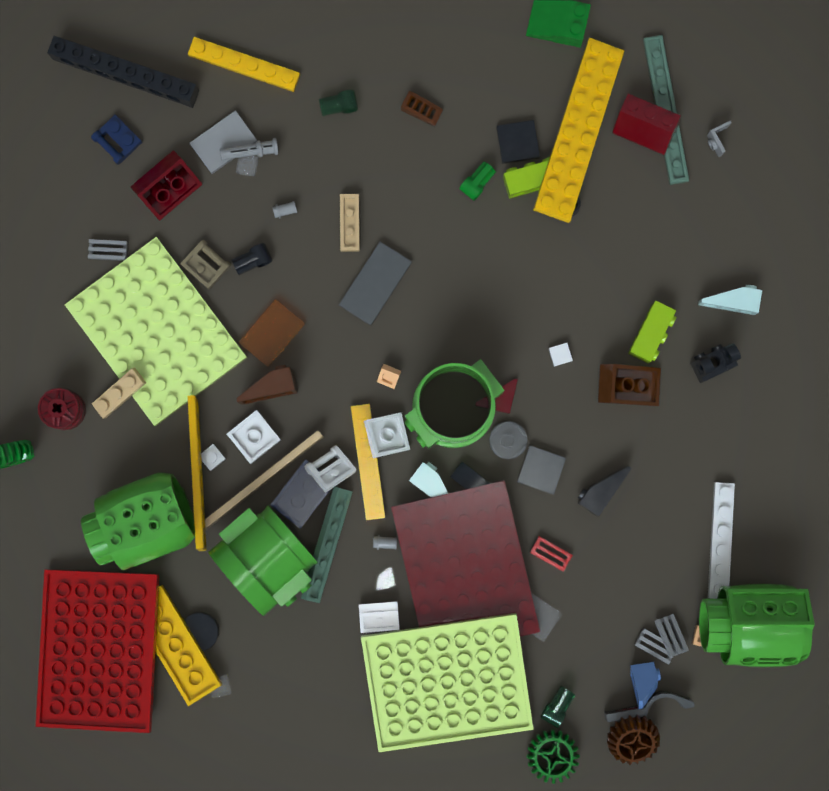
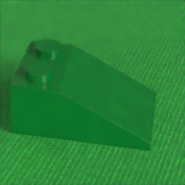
M534 0L526 36L581 48L591 4L573 0Z

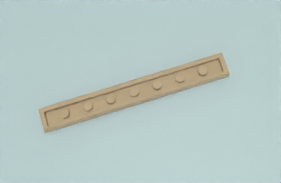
M319 431L312 434L205 519V529L207 530L324 436Z

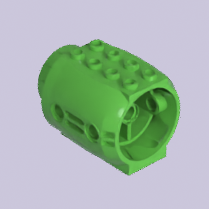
M159 472L95 498V512L81 518L84 538L95 561L100 566L115 561L121 570L144 564L188 546L195 538L194 515L184 488L181 487L177 478L169 473Z
M782 584L721 586L717 599L701 600L699 634L702 649L704 652H720L721 661L724 665L747 667L792 666L806 660L810 654L812 630L815 623L808 589H798L794 586Z

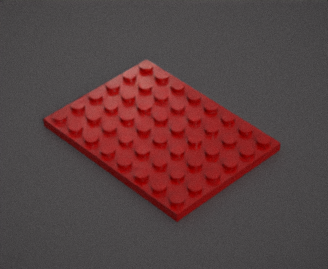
M44 570L36 727L151 733L159 574Z

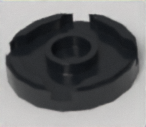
M194 613L184 620L202 651L211 648L216 643L219 636V626L213 617L206 613Z

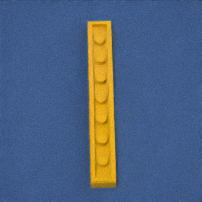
M190 395L188 396L195 543L198 551H206L199 404L196 396Z

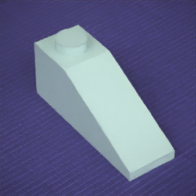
M746 285L745 287L703 298L698 302V305L756 315L759 313L762 290L757 289V286Z
M423 462L409 480L430 497L448 494L439 474L436 472L437 468L430 462L427 464Z

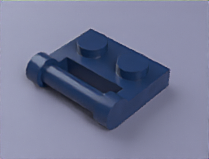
M116 115L91 136L94 142H98L113 157V161L117 165L121 164L143 143ZM106 134L123 149L121 153H118L103 138Z

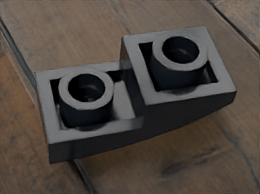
M461 462L450 476L465 489L490 484V482L464 462Z

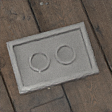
M235 110L191 141L190 145L211 174H213L233 160L226 159L222 161L220 148L255 144L257 139Z

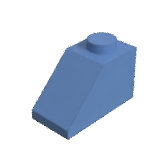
M654 662L631 665L630 676L638 710L643 709L656 691L658 681L661 680L659 668H655Z

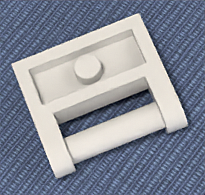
M337 445L330 448L328 453L313 463L309 462L304 466L307 473L314 478L325 493L353 475L357 470ZM335 457L338 459L322 471L318 472L317 468H319L332 458Z

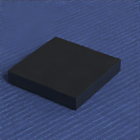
M534 120L498 125L496 127L502 164L540 158Z

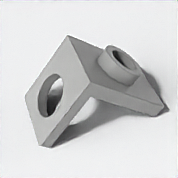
M731 121L710 130L707 134L708 144L713 151L715 150L718 157H721L726 151L717 133L727 129L731 125Z

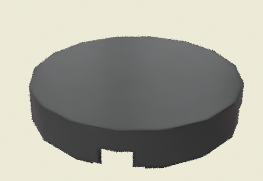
M510 421L501 422L490 433V448L500 458L514 459L526 449L527 434L518 423Z

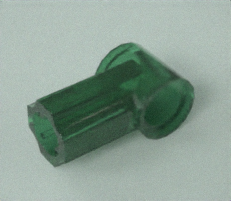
M345 90L338 93V95L319 99L322 116L340 112L348 114L358 110L354 90Z
M560 686L551 703H548L543 710L540 718L558 728L566 716L565 712L574 699L575 694Z

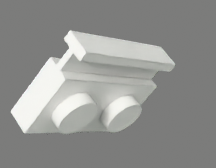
M397 601L359 604L361 633L400 630Z

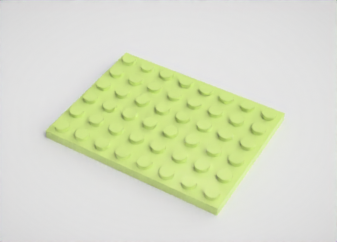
M157 237L65 304L66 308L119 379L132 368H136L146 381V384L132 396L154 426H157L188 402V396H197L247 358Z
M516 613L361 636L378 752L534 730Z

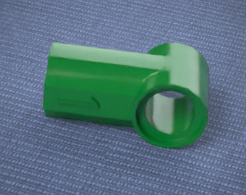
M483 162L471 177L466 178L459 190L475 201L496 171L491 165Z

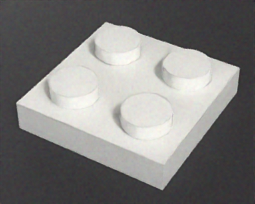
M258 410L254 411L227 433L228 437L250 464L281 441Z
M401 412L364 421L373 458L410 450Z

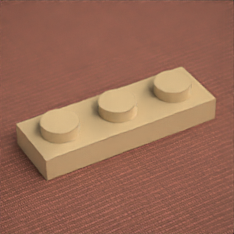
M340 194L341 252L360 251L359 194Z
M132 368L96 399L92 405L103 419L107 418L144 386L146 381L136 368Z

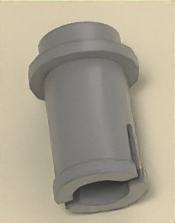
M294 201L279 206L275 204L276 206L272 207L275 218L279 217V219H281V216L297 213Z
M380 535L373 537V548H377V550L379 548L396 550L397 537H380Z

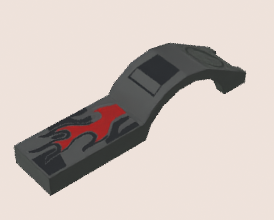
M658 691L653 693L643 709L638 710V706L605 711L604 716L607 722L621 720V717L627 719L629 715L632 718L637 714L640 717L647 716L651 704L659 698L665 697L677 700L684 709L695 706L694 702L690 699L669 691Z

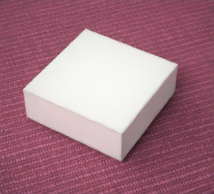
M567 343L549 348L554 367L573 361Z

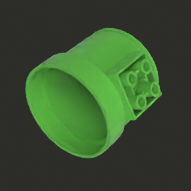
M481 359L472 366L461 363L444 364L432 370L421 380L414 393L413 410L405 415L406 421L404 423L411 432L415 431L418 437L416 439L423 448L426 446L429 449L435 444L446 448L466 447L478 441L490 428L495 415V399L502 395L505 390ZM447 372H461L473 377L482 385L488 398V415L482 427L473 434L461 438H450L436 433L426 424L420 412V397L426 385L436 376Z
M269 505L257 515L248 508L219 533L222 540L208 551L211 558L226 577L263 616L277 604L281 607L284 605L290 606L297 599L295 595L301 591L303 594L312 586L310 584L312 579L307 572L314 565L318 564L317 560Z

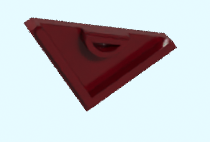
M513 379L502 386L505 391L495 399V411L510 414L518 379ZM487 396L477 401L475 406L488 409Z

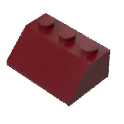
M628 94L619 112L612 134L665 155L681 121V115Z
M173 150L130 187L160 221L203 184Z

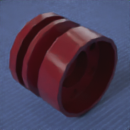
M55 388L45 392L38 404V415L42 422L55 429L72 430L81 424L86 414V406L83 399L77 393L62 388ZM58 405H61V406H62V407H61L62 412H57L58 409H59V408L57 407Z

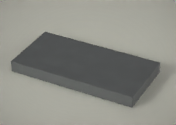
M379 242L339 306L371 326L410 267L412 261Z

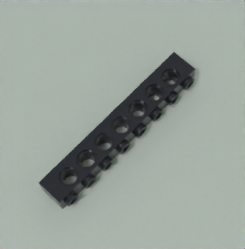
M53 36L47 52L54 61L191 108L194 107L199 93V89L194 83L57 36Z

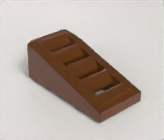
M411 91L408 92L401 106V111L434 127L443 112L442 108ZM411 100H414L415 102L412 108H410L409 104ZM420 103V104H422V105H421L419 111L417 112V111H416V108H417L418 104ZM425 107H428V110L424 116L422 113ZM432 110L436 111L433 118L430 119L429 116Z

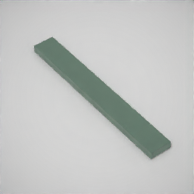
M663 36L646 37L643 39L654 103L677 114ZM678 125L664 155L669 185L689 182L680 127Z

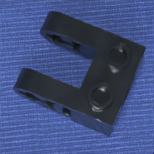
M734 343L724 347L720 344L711 348L712 353L705 355L703 352L694 357L695 361L690 364L700 383L738 366L737 361L741 359V355ZM710 358L717 360V367L713 366Z

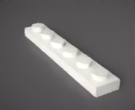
M714 482L708 598L717 599L720 587L729 586L735 489V484Z

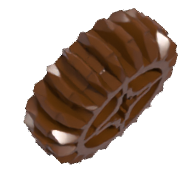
M638 714L634 718L631 715L627 719L621 717V722L615 721V726H610V732L607 733V745L610 753L614 755L616 760H620L622 764L627 761L629 765L632 762L638 765L641 760L646 763V758H652V753H657V747H660L658 728L645 715L641 718Z

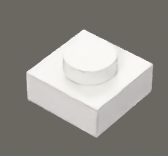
M214 444L201 453L202 462L210 471L226 459Z

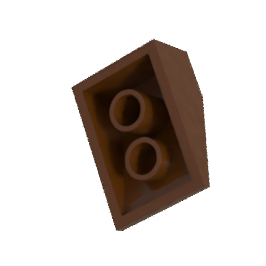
M600 364L598 403L659 406L661 368Z
M286 365L276 366L275 370L270 371L237 397V402L245 405L298 393L294 372L290 367H286Z

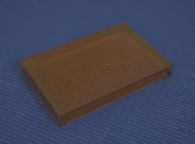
M275 299L239 343L269 367L305 323Z

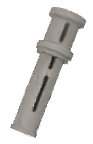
M276 138L264 142L258 140L255 144L220 148L222 161L257 155V157L273 153L278 155Z

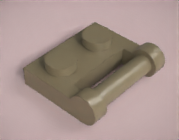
M205 240L200 241L180 263L209 290L232 266L229 261L223 260L214 252ZM203 251L220 268L216 271L198 254Z

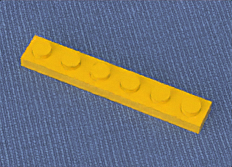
M197 37L193 38L188 51V56L292 92L295 91L300 78L299 72Z
M370 404L351 406L366 520L385 518L378 460L372 457L364 424L365 420L372 419Z

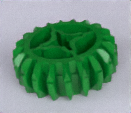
M19 440L0 445V469L25 463L34 458V448L29 440Z
M551 729V735H548L547 731L544 730V737L541 738L539 734H536L539 741L536 742L532 739L531 743L534 747L528 746L527 748L528 751L533 752L526 755L527 759H533L528 762V766H534L531 772L533 774L538 772V779L544 775V782L546 783L549 777L552 784H555L556 778L563 782V775L567 779L570 778L567 773L568 771L576 772L572 765H579L574 760L580 758L579 754L574 753L579 749L577 746H572L575 743L574 739L567 741L569 734L566 733L562 737L561 730L555 735L554 729ZM554 741L549 749H540L545 743ZM560 742L567 747L568 758L559 753ZM556 751L555 754H556L558 757H557V758H553V760H551L550 757L547 756V755H549V754L552 755L553 752ZM537 755L547 759L546 770L538 764ZM559 763L566 764L560 770L552 771L555 765Z

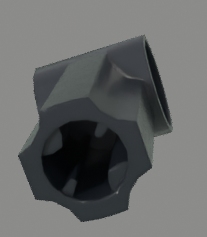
M265 243L258 244L252 247L249 252L232 259L238 275L256 267L266 266L273 261Z

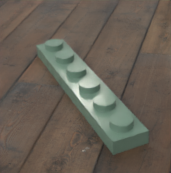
M338 487L333 488L313 555L318 564L310 568L308 572L312 579L310 582L312 586L301 595V599L320 603L352 491Z

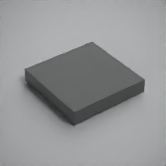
M529 446L517 482L554 494L566 458Z

